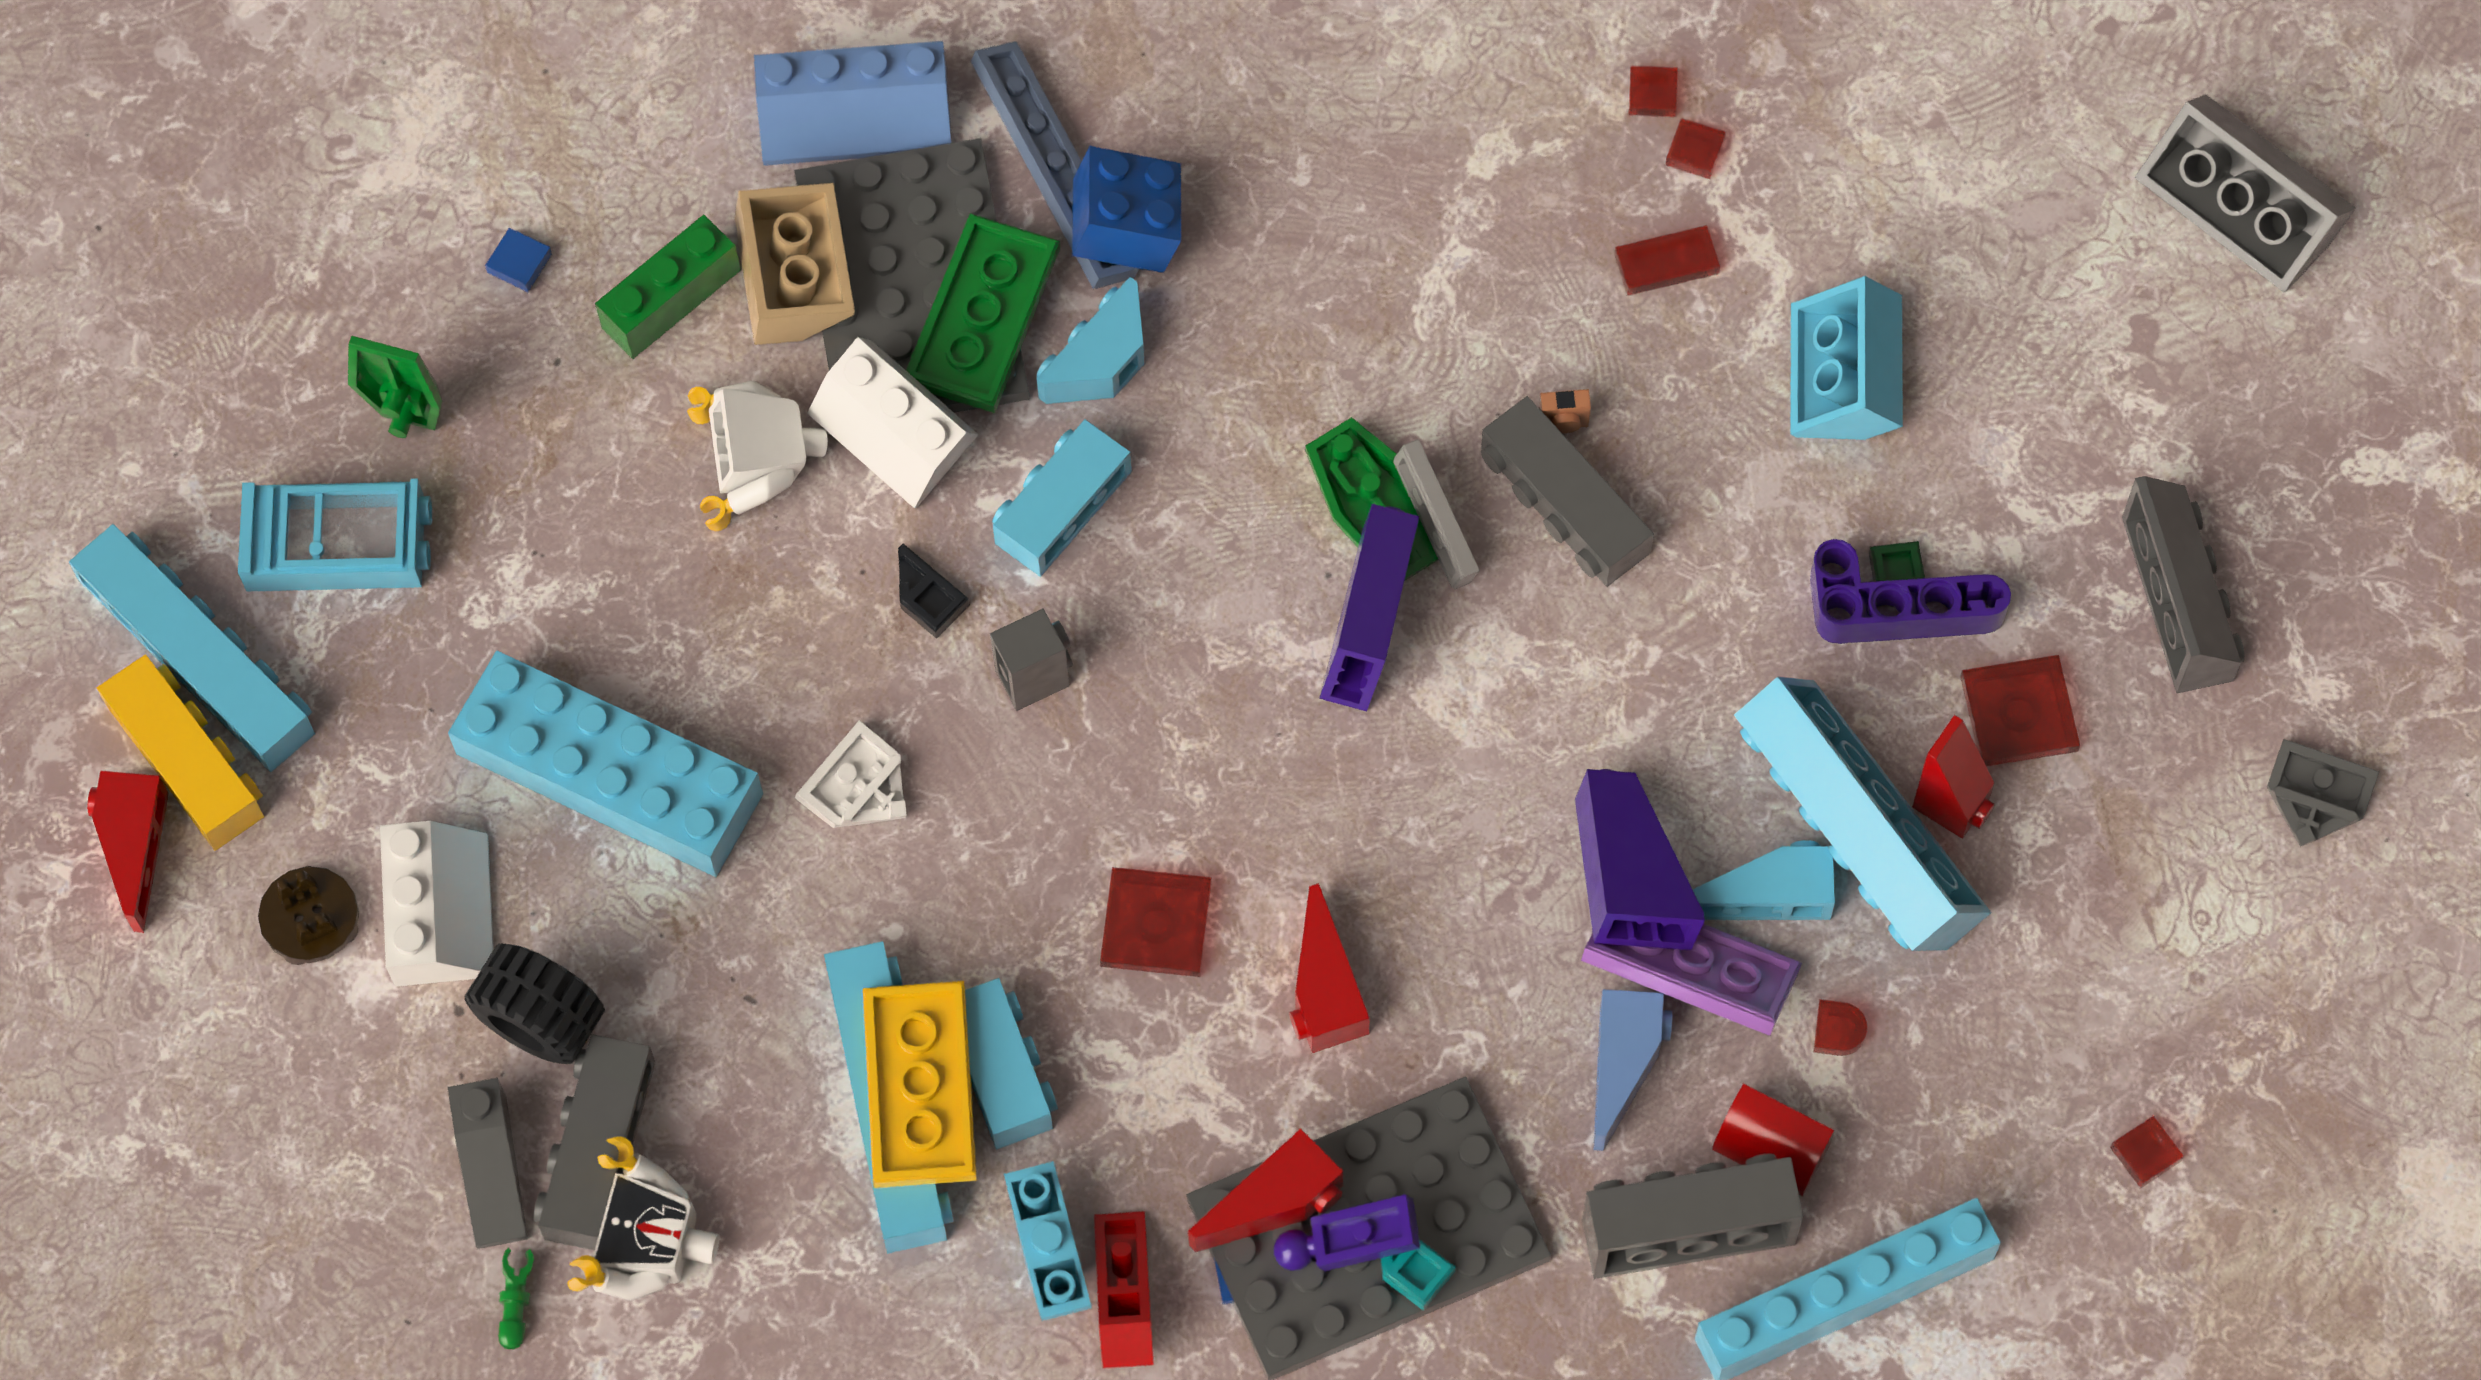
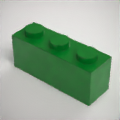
M703 214L595 302L601 328L634 359L741 271L736 245Z

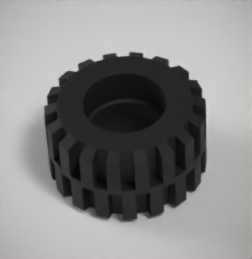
M504 943L496 945L464 996V1000L473 1014L500 1037L540 1059L560 1064H572L605 1012L604 1005L596 993L572 972L533 950Z

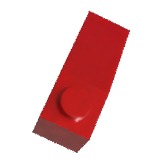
M1956 715L1952 717L1927 753L1912 808L1963 839L1972 825L1980 829L1991 814L1995 803L1989 799L1995 783L1964 721Z
M100 771L98 786L92 787L89 792L87 803L88 815L93 819L123 914L134 932L144 933L169 793L160 776Z
M1319 883L1309 886L1295 991L1296 1010L1289 1012L1298 1040L1307 1038L1312 1053L1369 1035L1370 1027L1368 1012Z
M1300 1128L1188 1230L1189 1246L1195 1252H1199L1305 1221L1316 1210L1323 1214L1332 1208L1343 1194L1340 1190L1343 1187V1170Z
M1145 1211L1094 1214L1098 1322L1102 1369L1154 1365Z

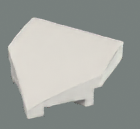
M859 720L796 793L794 798L833 828L906 818V804L903 798L900 769L901 756L894 748Z

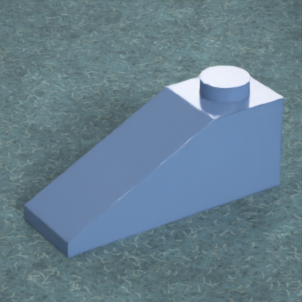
M1602 989L1593 1150L1604 1151L1658 1059L1661 1040H1671L1672 1011L1663 1010V993Z

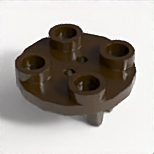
M306 866L290 870L273 881L261 898L258 913L261 934L275 953L284 957L287 962L293 965L310 964L329 959L345 948L348 943L352 942L357 936L359 929L357 924L359 909L354 891L343 877L327 868ZM316 908H322L320 913H314ZM298 916H303L302 921H295Z

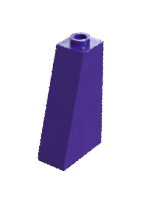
M1371 504L1362 530L1319 699L1363 711L1368 710L1386 661L1419 516L1405 513L1396 507H1383Z
M1587 769L1576 795L1575 805L1594 943L1692 950L1705 921L1704 912L1636 773L1614 771L1611 769Z

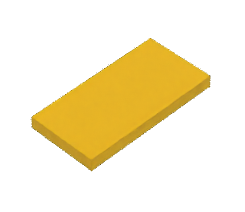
M950 981L863 988L874 1188L977 1181L965 982Z

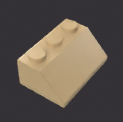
M827 183L738 191L734 219L754 345L803 341L853 316L855 310L834 184Z

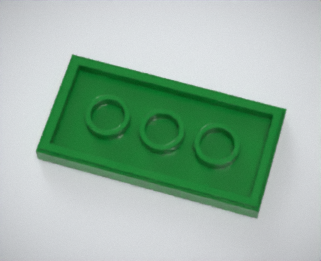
M970 213L906 371L934 395L995 413L1061 249L1060 241Z

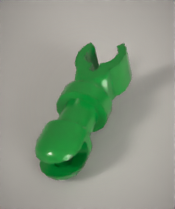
M508 1247L504 1251L501 1266L502 1273L505 1276V1290L499 1292V1303L503 1305L502 1321L499 1322L498 1340L502 1347L513 1350L520 1347L525 1336L526 1323H523L524 1306L530 1304V1293L525 1292L534 1258L531 1249L526 1251L527 1265L524 1268H520L519 1275L515 1276V1268L511 1267L508 1262V1257L511 1254V1249Z

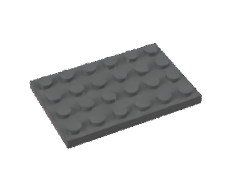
M981 138L794 170L797 186L834 184L855 311L853 316L822 331L829 371L857 337L873 341L904 370L907 369L969 214L997 221ZM1021 349L998 405L1030 400ZM934 395L953 413L979 409Z
M1466 1076L1313 1140L1343 1170V1187L1340 1189L1343 1194L1336 1204L1323 1214L1405 1194L1413 1198L1419 1239L1456 1267L1455 1273L1424 1311L1383 1280L1380 1258L1328 1271H1323L1317 1267L1316 1256L1313 1257L1308 1266L1301 1270L1291 1271L1280 1266L1274 1257L1273 1251L1276 1239L1283 1232L1292 1229L1301 1230L1309 1236L1313 1235L1311 1217L1323 1215L1317 1210L1305 1221L1209 1248L1213 1260L1215 1259L1232 1296L1235 1309L1267 1380L1277 1379L1548 1263L1551 1259L1548 1248ZM1263 1162L1186 1194L1187 1202L1196 1222Z

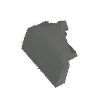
M2283 739L2267 784V789L2298 844L2302 847L2361 821L2364 818L2380 771Z

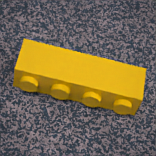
M145 654L96 687L112 715L157 775L160 776L163 783L214 851L264 818L257 803L263 797L259 788L246 772L240 777L237 776L229 765L235 761L233 754L219 736L210 740L202 728L208 724L207 720L192 700L185 704L182 703L175 693L181 686L164 663L156 668Z

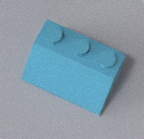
M1863 276L1791 303L1790 435L1796 438L1866 440L1903 427L1902 295Z

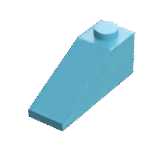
M1810 840L1797 841L1790 846H1782L1694 888L1693 891L1703 909L1705 920H1831L1835 895L1833 857L1828 850L1829 846H1820L1818 842Z

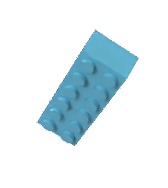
M497 650L448 732L456 755L714 877H717L763 796L757 772Z
M1776 677L1734 714L1743 727L1740 730V734L1744 741L1754 751L1764 754L1772 765L1769 772L1775 782L1785 791H1792L1802 805L1799 807V812L1803 819L1813 829L1823 832L1831 843L1828 847L1831 856L1842 868L1850 869L1861 883L1858 886L1860 894L1870 906L1875 909H1881L1891 922L1888 926L1889 932L1903 948H1910L1912 951L1948 950L1992 913L1814 680Z

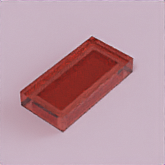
M1707 225L1615 247L1614 255L1627 296L1720 273V264Z

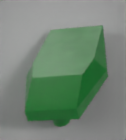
M351 336L348 343V386L382 417L392 419L388 432L393 436L406 438L411 425L435 431L443 401L437 382L420 354Z
M1352 417L1305 445L1306 455L1333 521L1357 548L1371 504L1383 507H1396L1405 513L1418 516L1393 462L1397 454ZM1420 518L1404 581L1439 560Z

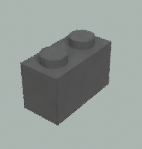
M1044 608L990 633L995 672L1016 711L1069 687L1068 668L1072 667L1073 663L1067 649L1071 648V644L1060 621L1051 623Z

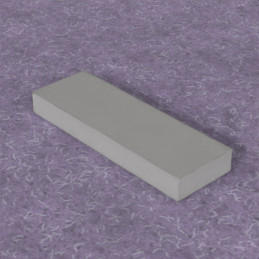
M1419 439L1404 444L1394 458L1395 467L1451 588L1455 590L1468 585L1480 571Z

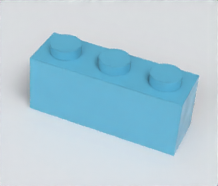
M1085 419L1075 431L1069 429L1060 437L1054 448L1055 454L1044 466L1039 464L1031 470L1024 481L1022 492L1014 501L1006 500L993 517L995 544L1040 577L1132 472L1130 451Z
M999 978L965 990L971 1085L995 1149L997 1150L1052 1130L1053 1125L1050 1112L1058 1110V1106L1049 1082L1046 1081L1039 1084L1033 1067L1040 1065L1041 1062L1032 1037L1028 1036L1022 1039L1016 1022L1023 1020L1024 1017L1015 992L1011 991L1005 994Z

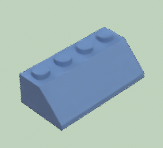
M943 41L754 55L756 101L764 166L867 158L952 143L947 67Z

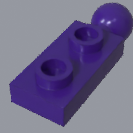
M1405 1194L1311 1217L1313 1235L1309 1236L1305 1232L1296 1229L1285 1231L1276 1239L1273 1251L1278 1264L1287 1270H1301L1308 1266L1313 1257L1316 1256L1317 1267L1323 1271H1328L1420 1249L1414 1200Z

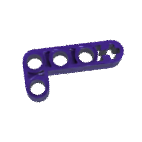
M1839 539L1827 540L1818 546L1814 554L1810 574L1814 620L1817 632L1824 640L1837 644L1988 634L1995 632L2002 626L2011 601V591L2008 584L2002 578L1989 574L1861 583L1856 550L1851 544ZM1829 563L1842 566L1845 572L1838 575L1830 574L1822 566ZM1983 600L1987 601V605L1989 608H1986L1985 602ZM1933 601L1940 602L1949 611L1935 613L1929 610L1926 604ZM1962 601H1963L1962 610H1966V611H1961V610H1960L1961 602H1962ZM1891 605L1900 614L1893 617L1885 616L1877 610V607ZM1840 608L1847 611L1851 617L1845 620H1838L1831 617L1828 611Z

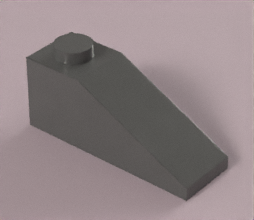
M492 1078L447 1087L455 1141L476 1248L481 1249L528 1240L507 1098L499 1079Z

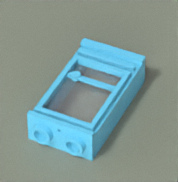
M418 478L410 479V482L293 485L242 483L238 574L246 592L422 587V570H429L431 566L430 543L428 540L423 541L424 525L432 524L431 496H424Z

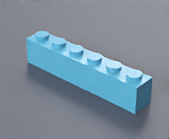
M112 524L69 561L78 581L161 664L164 663L173 676L271 773L315 735L308 716L312 714L311 709L294 691L286 695L276 685L280 681L278 676L262 659L253 663L243 653L247 650V646L241 638L229 627L221 631L211 621L215 615L207 604L197 595L189 599L179 589L183 586L179 577L165 563L157 567L148 558L151 551L134 532L131 531L125 536Z
M883 941L824 954L887 1254L947 1241L944 1224L954 1222L948 1192L937 1194L935 1184L874 1188L863 988L903 985L897 956L886 957Z
M1975 1198L1699 1322L1695 1341L1714 1379L1729 1380L1994 1260L2001 1242L1978 1198Z

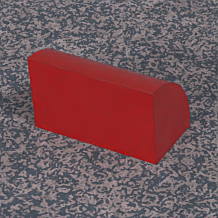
M1743 1083L1719 1129L1712 1150L1740 1165H1746V1161L1749 1158L1763 1154H1774L1777 1159L1791 1157L1798 1194L1803 1197L1830 1147L1834 1130Z

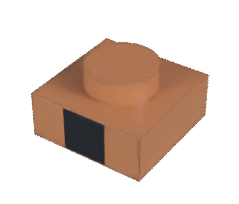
M1589 389L1540 393L1539 409L1562 434L1575 432L1582 427H1589L1591 410Z

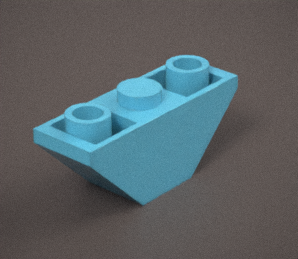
M1129 277L1120 288H1111L1101 300L1099 311L1090 321L1083 320L1073 329L1068 338L1067 346L1057 356L1052 354L1045 359L1037 371L1038 396L1045 404L1114 398L1145 364L1137 281Z
M1054 1161L1004 1174L1019 1241L1041 1321L1092 1309Z

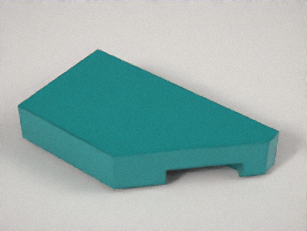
M1419 1239L1420 1249L1383 1257L1380 1260L1383 1280L1424 1311L1455 1273L1456 1267Z

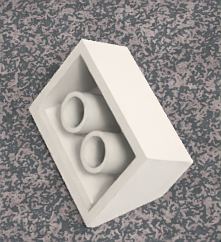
M860 337L856 338L826 374L807 412L810 417L914 508L921 504L979 435L873 341Z
M434 821L380 825L386 969L395 987L475 979L494 950L489 839L487 833Z

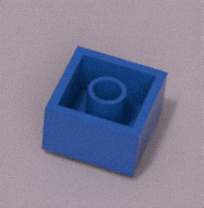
M1089 146L1073 178L1072 256L1164 273L1181 242V163Z

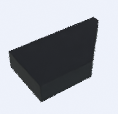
M903 543L898 548L900 607L937 639L970 606L969 598Z

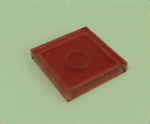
M2059 655L1962 670L1960 678L1975 743L1986 766L2079 751V737Z
M1112 867L1100 966L1200 977L1212 877Z

